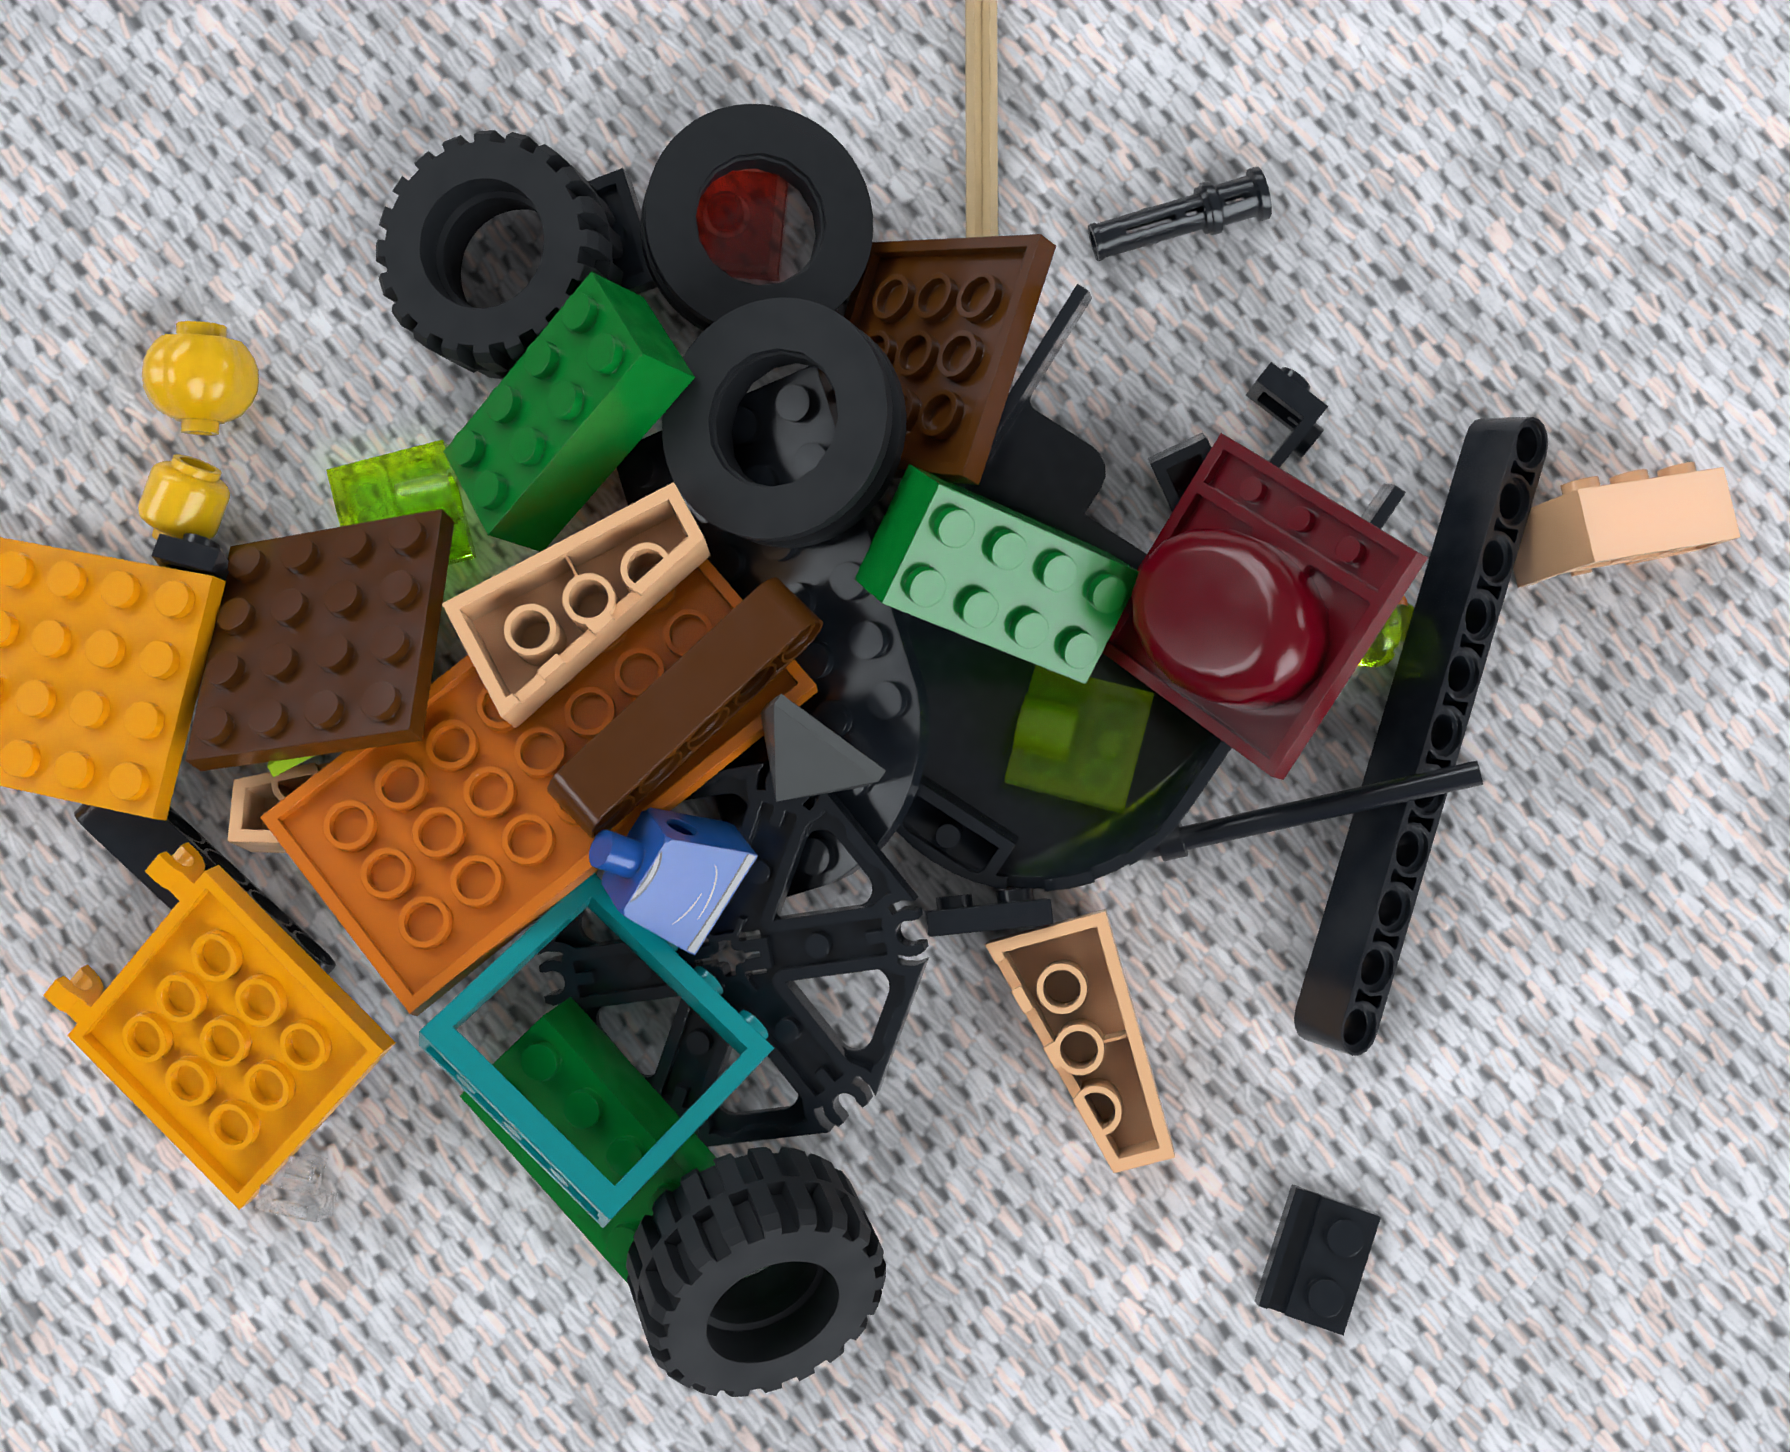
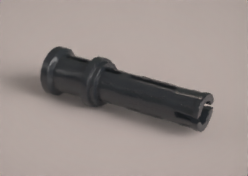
M1256 166L1247 169L1246 176L1213 185L1211 181L1199 183V186L1194 188L1193 195L1153 207L1143 208L1139 211L1100 223H1091L1088 225V234L1094 256L1097 261H1101L1109 256L1157 244L1161 241L1201 229L1205 234L1216 235L1222 233L1225 225L1256 217L1258 221L1270 219L1272 204L1269 187L1262 170ZM1243 198V200L1226 204V202ZM1194 211H1196V213H1197V214L1190 215V216H1187V215H1186L1187 213H1191V212H1194ZM1167 219L1170 220V222L1153 226L1147 229L1136 231L1130 234L1126 233L1127 231L1144 227L1150 224H1154L1160 221H1164Z

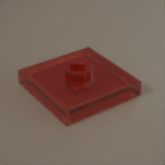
M758 169L736 170L713 181L701 196L696 214L700 242L712 262L731 277L780 281L790 185L786 180L778 175Z

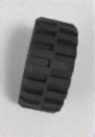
M496 130L477 131L474 134L473 143H469L461 135L444 141L442 144L443 153L434 156L431 152H426L414 162L419 170L411 179L407 180L403 176L400 178L392 190L398 195V198L392 209L384 207L379 226L387 231L385 240H377L376 262L387 268V272L380 274L379 282L383 295L395 302L392 305L391 312L402 327L413 332L416 341L427 349L473 373L478 371L489 378L503 380L526 352L529 345L535 341L590 272L621 286L623 271L613 263V259L620 258L623 255L621 236L611 228L614 225L615 218L608 204L597 195L598 191L559 153L546 144L539 146L526 135L511 132L506 135L505 139ZM513 210H533L537 212L543 227L544 245L540 264L531 281L519 294L502 304L488 308L471 307L466 300L462 288L461 266L465 250L474 234L487 221L499 214Z
M767 1147L749 1148L747 1155L734 1158L729 1153L713 1159L715 1165L701 1172L697 1168L693 1169L681 1177V1185L673 1192L666 1189L655 1200L652 1207L653 1215H644L633 1236L634 1241L629 1248L626 1268L629 1273L627 1282L652 1357L658 1367L664 1369L670 1378L687 1388L692 1386L693 1389L700 1393L717 1396L721 1390L731 1397L749 1396L750 1390L762 1389L767 1393L781 1389L783 1382L795 1377L801 1381L814 1374V1368L825 1360L831 1363L843 1354L844 1344L849 1339H858L866 1329L867 1315H874L882 1295L881 1289H883L886 1279V1263L883 1259L884 1251L851 1182L843 1171L834 1168L832 1162L812 1153L807 1156L805 1151L788 1147H781L779 1153H772L771 1149ZM767 1267V1268H765L764 1270H762V1271H760V1272H758V1273H755V1274H753V1275H751V1276L745 1277V1276L751 1274V1273L754 1272V1271H757V1270H759V1269H761V1268Z

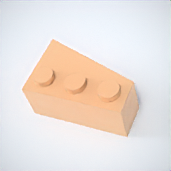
M1686 462L1658 470V477L1649 478L1647 469H1639L1609 478L1610 484L1600 486L1598 476L1582 478L1561 485V496L1531 507L1513 568L1518 588L1537 584L1540 581L1571 572L1572 577L1591 573L1593 568L1622 563L1631 565L1699 551L1740 538L1724 467L1697 471L1695 462Z

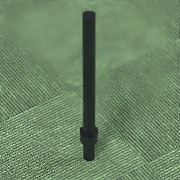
M1476 760L1182 826L1180 822L1169 836L1139 861L1159 856L1162 857L1163 861L1187 857L1188 850L1481 786L1483 785L1480 768Z

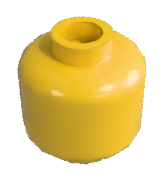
M181 454L173 455L171 461H162L153 465L138 504V512L141 519L154 528L152 537L157 540L159 534H164L182 539L185 533L197 534L208 539L215 537L230 499L228 486L220 479L221 470L205 461Z

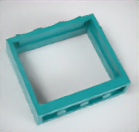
M594 873L558 901L419 1031V1046L604 1228L764 1061L774 1047L766 1040L769 1034L755 1016L745 1010H741L738 1013L721 996L723 988L711 973L701 966H696L693 969L676 953L678 950L677 946L622 915L602 886V880ZM586 907L594 912L740 1055L615 1186L457 1031L469 1017Z

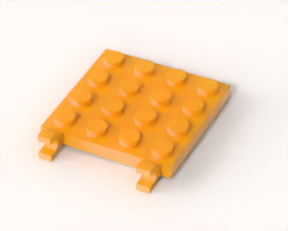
M0 537V786L166 821L226 581L211 575Z
M187 842L182 844L172 856L167 851L158 854L145 870L156 883L168 889L179 902L103 992L104 986L101 978L87 964L81 967L71 980L65 976L56 979L43 996L53 1006L67 1013L77 1023L67 1036L240 1210L260 1193L396 1042L220 865L205 870L203 857Z

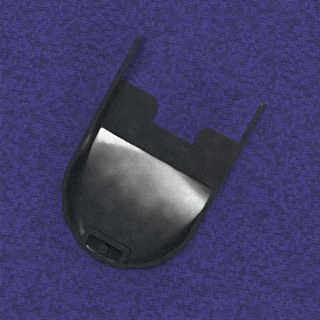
M1077 284L1008 394L979 485L953 484L1100 548L1138 570L1147 553L1085 514L1102 488L1106 478V465L1101 454L1092 445L1038 412L1031 404V396L1092 299L1089 290ZM1384 483L1361 517L1382 529L1406 492L1396 485ZM902 612L927 691L929 741L926 762L919 787L912 805L896 832L929 860L958 876L999 889H1006L1007 887L1044 889V892L1091 884L1095 882V879L1113 873L1128 864L1131 866L1154 850L1174 831L1232 749L1103 653L1087 683L1084 684Z

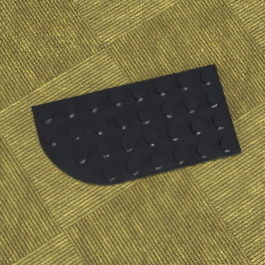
M808 366L746 393L739 403L732 427L734 457L743 473L755 483L770 487L793 483L815 468L830 447L838 413L834 390L824 372L817 367ZM662 430L641 439L617 466V472L628 506L674 482L665 458ZM682 496L705 538L711 555L707 559L743 600L763 582L777 577L823 621L822 628L813 642L794 659L814 681L818 689L816 694L799 707L886 770L878 782L861 788L834 792L881 850L901 825L912 805L922 778L929 741V704L926 687L902 611L882 604L854 580L877 532L871 511L853 527L830 540L800 548H778L757 544L718 528L699 515ZM762 736L724 768L769 761L765 737ZM768 764V766L766 767V769H765V771H764V778H763V786H764V787H766V786H765V780H766V777H767V775H768V772L770 771V765H769V764ZM736 794L715 795L722 821L734 824L737 830L740 831L748 808L745 801ZM814 795L808 802L814 806L819 795ZM826 830L813 831L806 840L787 897L838 882L861 867L831 832Z

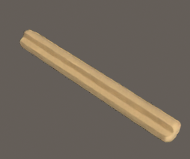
M965 0L966 238L998 236L997 0Z

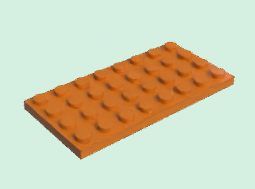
M708 559L700 564L517 728L501 718L469 655H467L431 683L422 741L345 751L260 817L409 1014L414 1016L420 1015L598 870V868L591 866L589 862V851L594 838H591L548 793L547 787L563 765L743 601ZM793 660L610 831L627 836L642 811L648 808L667 811L674 809L764 736L760 713L769 701L782 694L797 706H801L818 692L814 681Z

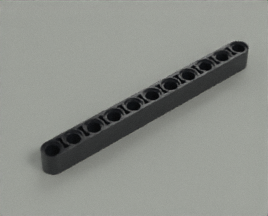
M1480 418L1475 420L1468 428L1362 786L1450 767L1457 763L1547 455V431L1544 424L1537 418ZM1447 793L1353 814L1295 1008V1029L1304 1040L1352 1056H1359L1367 1052L1373 1044L1378 1033Z

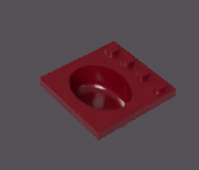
M1220 433L1137 570L1139 574L1132 595L1102 653L1273 778L1284 780L1428 557L1232 438Z

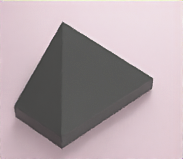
M782 694L769 701L760 713L776 802L861 788L878 782L886 771Z

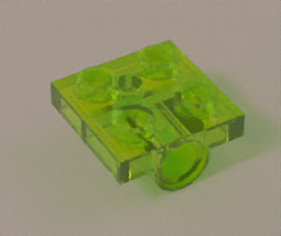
M443 439L326 469L340 527L443 509L455 522L448 565L477 558L457 477L443 452L448 447V444Z
M1035 665L1029 691L1025 696L1019 715L1013 750L1005 775V783L1123 814L1154 693L1089 677L1087 683L1084 684Z

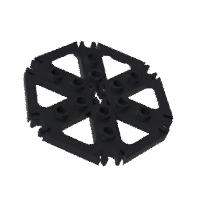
M769 761L723 768L685 799L690 800L728 793L740 796L748 808L739 832L758 856L706 937L709 939V942H703L696 955L688 953L679 947L676 953L693 969L696 966H701L715 976L723 988L721 996L738 1013L741 1010L748 1011L763 1024L769 1034L766 1040L774 1047L768 1057L798 1093L796 1102L790 1106L745 1112H731L721 1105L699 1128L698 1138L706 1147L828 1133L835 1125L839 1127L849 1116L839 1102V1095L842 1093L852 1095L862 1108L866 1106L873 1097L872 1091L876 1096L882 1087L929 959L928 957L916 961L902 958L903 956H917L929 946L927 939L908 940L901 932L902 922L917 920L923 915L922 907L909 905L896 910L893 905L900 901H915L919 897L834 792L819 794V798L814 806L808 802L813 796L776 802L771 771L768 772L765 780L766 787L763 786L764 771ZM816 830L831 832L869 877L872 884L870 898L867 902L860 905L780 916L808 836ZM584 909L538 953V955L545 952H560L563 954L554 956L539 965L540 973L556 971L563 976L565 981L564 989L552 991L544 996L545 1003L555 1006L572 997L611 1040L601 1027L599 1021L602 1007L678 997L679 995L621 939L597 942L587 937L582 928ZM757 930L760 931L759 935L746 936L745 933ZM726 940L730 941L733 950H743L744 953L760 952L751 954L738 963L735 971H731L728 962H719L718 959L702 960L712 957L725 948ZM761 969H766V970H767V971H760V972H752V971H754V970H761ZM876 969L882 971L889 981V993L870 1043L862 1048H852L846 1045L794 981ZM681 998L655 1074L641 1075L681 1118L724 1073L733 1048Z

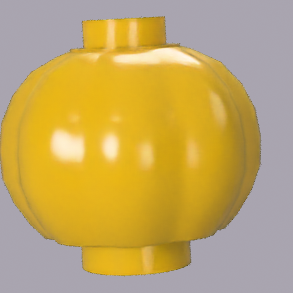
M181 321L176 323V334L159 336L147 350L142 365V381L145 393L155 408L168 417L181 422V433L214 436L219 435V424H225L241 417L252 405L258 392L259 369L249 349L241 341L227 338L226 326L209 322Z

